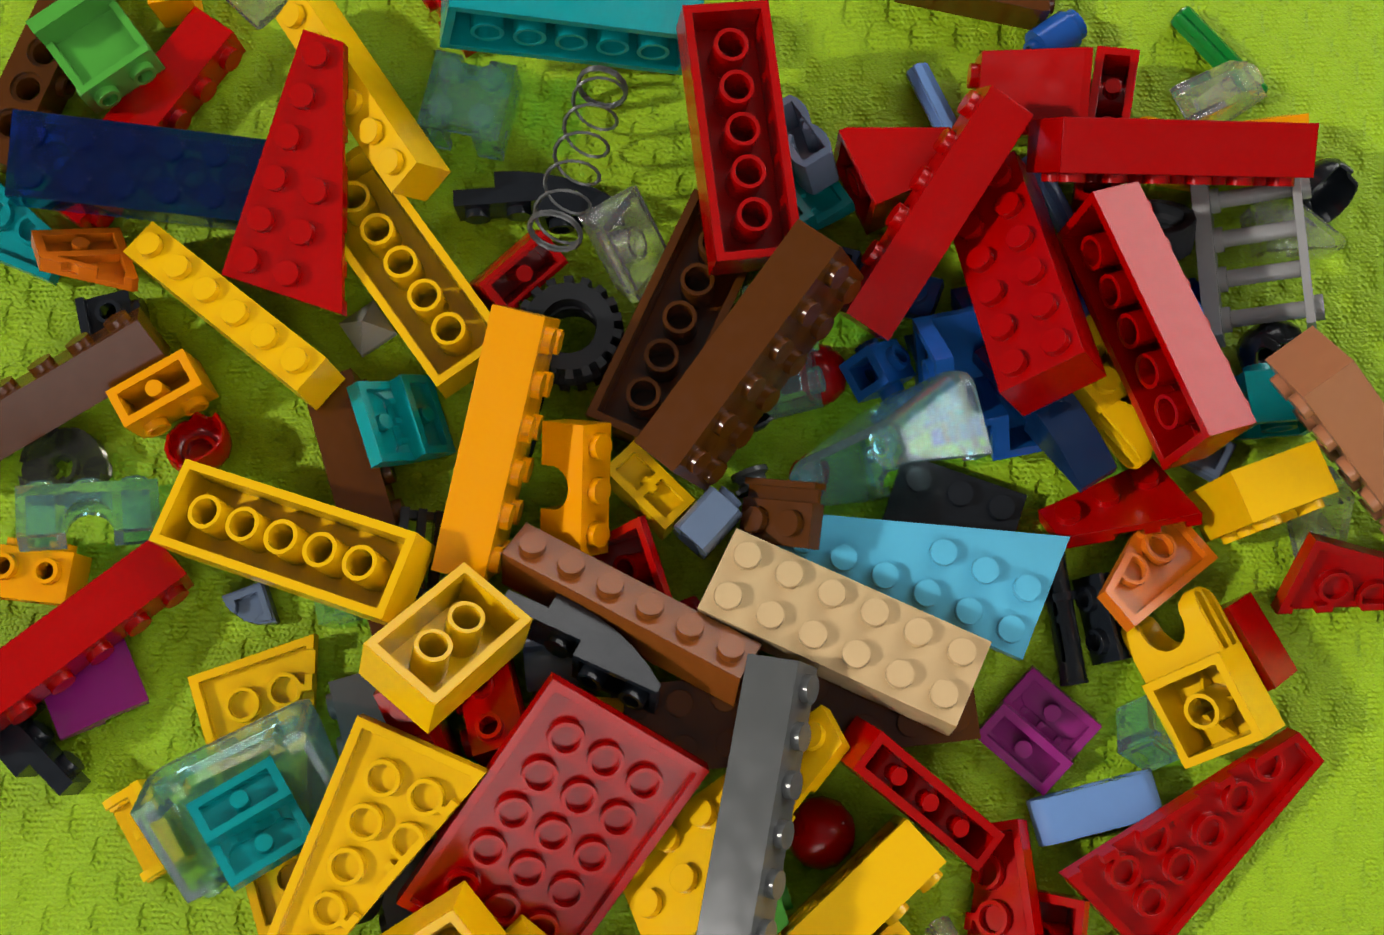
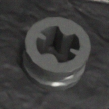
M767 464L752 466L731 476L732 483H736L739 486V490L736 491L738 498L748 497L749 484H745L746 477L766 478Z

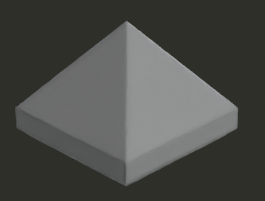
M374 300L339 323L362 357H365L398 335Z

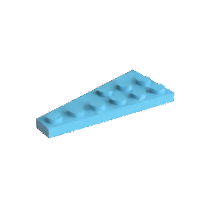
M823 515L819 550L776 546L992 642L990 649L1020 661L1024 658L1070 536Z

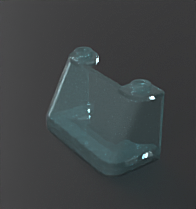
M963 371L941 372L857 414L798 461L791 471L789 480L827 484L826 491L821 492L820 504L824 506L877 501L890 495L889 487H883L887 473L895 471L903 465L962 458L963 461L977 460L992 454L988 432L973 379L968 373Z
M302 699L291 703L173 760L156 770L145 781L130 814L187 903L202 896H205V898L213 897L229 885L185 806L189 802L271 756L307 821L312 826L338 759L320 716L310 699Z

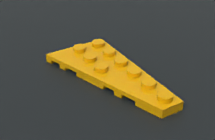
M311 634L187 677L217 786L271 756L307 821L312 826L319 635ZM300 853L245 886L258 935H267Z
M823 705L810 712L808 724L811 728V739L807 750L803 752L800 769L803 777V786L799 798L795 800L793 813L810 792L818 790L850 749L831 710ZM726 773L688 800L623 892L640 935H696ZM794 814L792 815V822L796 818Z
M364 713L357 715L267 935H348L487 773L486 767Z

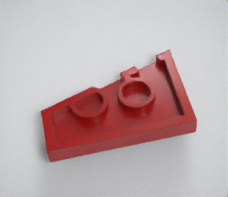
M1153 458L1138 469L1125 470L1089 487L1082 493L1077 492L1038 510L1039 522L1049 535L1070 536L1066 549L1112 541L1120 533L1143 529L1145 535L1161 532V526L1184 522L1186 527L1202 525V512Z
M1309 532L1270 606L1276 614H1292L1293 609L1313 608L1316 613L1333 612V608L1359 607L1361 611L1384 610V552Z

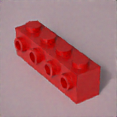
M513 658L455 709L459 716L464 715L466 730L461 731L460 736L465 754L468 758L473 757L483 767L487 766L526 710Z

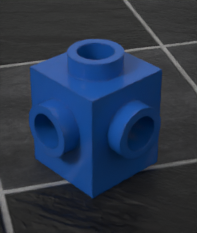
M877 338L867 340L855 348L856 354L839 365L858 403L879 397L883 402L889 401L906 390L903 384L916 376L910 364L908 352L899 344L896 338L881 342Z

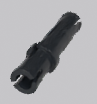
M1065 552L1044 603L1047 606L1060 687L1089 683L1073 602L1074 599H1077L1076 590H1071Z

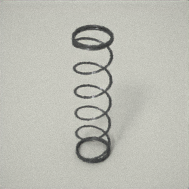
M594 65L580 72L576 87L572 92L571 103L573 108L563 118L562 130L564 135L557 140L553 147L552 156L555 164L551 165L544 174L543 187L545 193L540 195L534 203L533 214L527 223V231L530 237L539 246L547 250L570 252L577 249L582 243L583 230L572 216L553 209L537 211L541 200L548 196L554 205L569 214L584 215L592 210V203L588 197L578 191L571 189L549 191L547 179L552 169L557 167L560 173L568 180L581 186H594L601 181V174L598 169L588 162L574 159L558 161L557 149L560 143L566 139L573 149L590 158H603L610 153L608 142L600 135L589 131H574L570 133L566 131L567 120L573 112L587 126L599 131L614 130L618 126L619 119L611 108L622 105L627 99L628 85L621 74L610 67ZM601 71L614 76L618 81L602 76L586 78L583 81L581 79L589 72ZM596 79L614 82L622 89L623 96L620 100L613 103L599 102L590 98L584 92L582 85ZM577 91L579 92V95L588 103L576 105L575 98ZM586 106L605 109L613 115L615 124L609 128L596 127L583 119L577 109ZM588 134L597 137L606 145V151L602 155L587 154L573 145L569 136ZM568 162L587 165L596 172L597 180L593 183L579 182L564 173L559 165ZM570 192L579 195L588 203V209L583 212L568 210L554 201L550 194ZM553 216L567 221L576 229L578 239L569 242L553 237L544 230L538 218ZM534 220L540 230L550 239L568 246H558L542 240L535 234L532 227Z

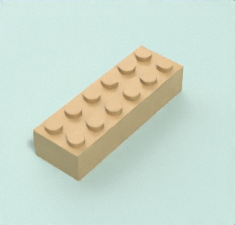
M736 528L697 608V611L761 643L762 651L777 658L797 660L818 668V677L947 736L958 725L992 643L987 639Z

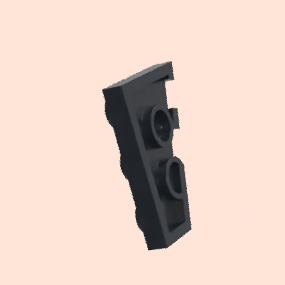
M904 454L901 458L881 520L1016 532L1027 495Z

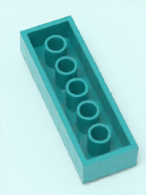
M441 0L440 47L682 75L676 30L682 5L704 4V0Z

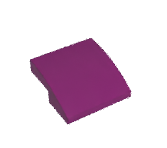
M125 639L113 646L115 650L106 660L94 666L90 664L76 674L75 682L65 691L57 695H52L51 693L44 699L60 741L106 724L105 720L149 703V698Z
M1031 665L979 727L981 739L978 740L1044 796L1072 766V759L1102 728V725L1043 673Z

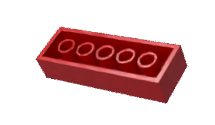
M769 0L682 5L676 30L709 276L760 271L799 219Z
M1102 117L1031 119L1029 122L1026 173H1041V182L1132 183L1139 181L1140 184L1294 187L1295 178H1314L1319 123Z
M1012 151L953 241L999 393L1023 416H1026L1107 375L1037 179L1033 173H1026L1025 163L1015 151Z
M1139 181L1092 191L1057 234L1066 263L1162 469L1167 470L1207 458L1257 423L1251 411L1250 403L1244 397L1231 371L1230 363L1224 356L1211 330L1210 322L1203 314L1191 289L1190 281L1184 275L1173 253L1171 243L1165 236L1153 212L1152 204L1146 198Z

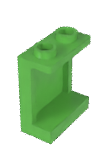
M57 0L25 21L70 79L80 98L96 114H99L104 109L114 107L120 102L122 97L140 85L148 84L155 78L156 74L165 69V66L116 0Z

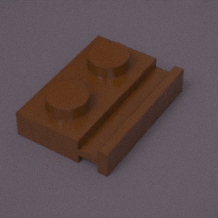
M753 477L745 478V484H749L748 497H743L740 530L774 545L819 550L824 505L820 504L821 492L826 491L827 484Z

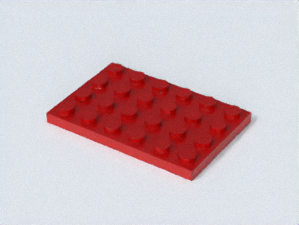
M551 672L487 764V773L455 810L397 894L396 904L414 913L465 880L504 930L523 914L547 935H592L710 771L708 764L554 672Z

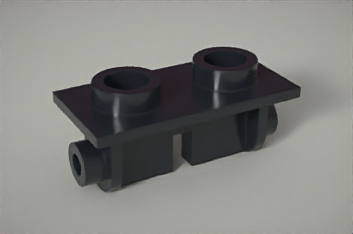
M1099 572L1072 580L1073 588L1076 590L1077 595L1075 602L1079 608L1085 632V642L1093 666L1132 658L1122 638V626L1114 620V617L1097 599L1110 572Z

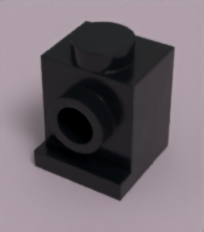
M121 290L89 299L84 297L75 299L81 333L88 332L90 336L104 328L103 323L110 315L121 310H126L127 313H130L140 307L150 320L149 310L143 298L137 297L130 291Z

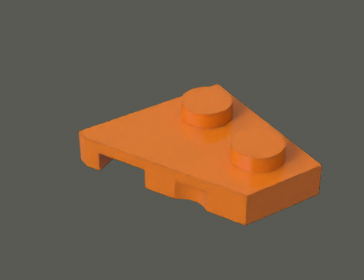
M120 227L31 230V246L39 271L130 292L138 291L139 278L133 261L123 252L127 245Z

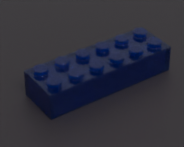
M13 109L4 195L20 207L236 230L266 139Z

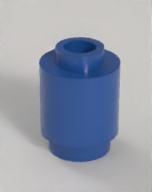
M1073 9L1065 12L1058 11L1025 34L1023 49L1079 47L1082 39L1087 36L1086 24L1082 17Z

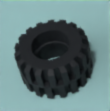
M564 276V283L556 284L555 278L547 280L548 288L542 291L538 286L531 291L533 300L530 302L524 299L520 306L521 310L561 320L567 317H582L589 320L596 327L594 338L582 350L573 353L560 352L559 355H552L549 372L554 373L553 385L557 384L561 391L570 392V386H577L578 391L588 390L586 384L592 381L598 386L625 333L618 305L613 296L608 297L607 290L600 284L594 288L590 279L582 277L580 283H575L573 276Z

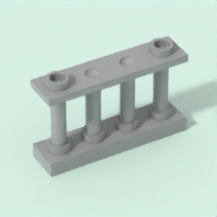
M1295 178L1294 187L1250 186L1220 192L1218 188L1210 189V185H1190L1192 210L1197 218L1195 245L1201 306L1204 315L1210 322L1211 330L1220 348L1226 347L1225 333L1233 332L1234 327L1306 318L1307 329L1312 325L1317 329L1316 321L1326 319L1323 294L1313 295L1303 208V199L1312 198L1310 178ZM1293 197L1295 220L1223 231L1222 227L1214 228L1213 214L1221 213V208ZM1297 237L1300 260L1227 270L1226 266L1218 267L1217 253L1225 252L1226 247ZM1302 277L1304 301L1232 311L1230 307H1222L1221 293L1229 292V287Z

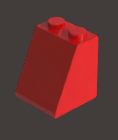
M1093 47L982 51L975 60V63L969 64L967 89H974L976 91L978 88L993 85L1034 115L1032 119L1088 117ZM1029 124L1015 145L1028 146Z
M846 127L839 130L834 150L839 181L853 200L856 209L855 213L866 235L887 226L885 221L889 213L899 202L902 204L905 202L912 191L909 187L912 177L921 166H928L936 153L933 150L934 143L947 127Z

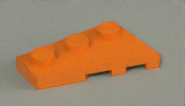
M1184 522L1161 526V532L1146 535L1143 529L1133 531L1100 590L1097 599L1122 628L1128 632L1219 557L1192 527H1186Z

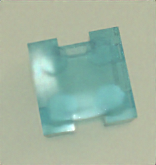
M436 50L417 123L433 146L451 151L453 145L450 138L451 132L471 136L479 157L504 162L523 89L517 66L490 61V65L482 67L465 63L461 54Z

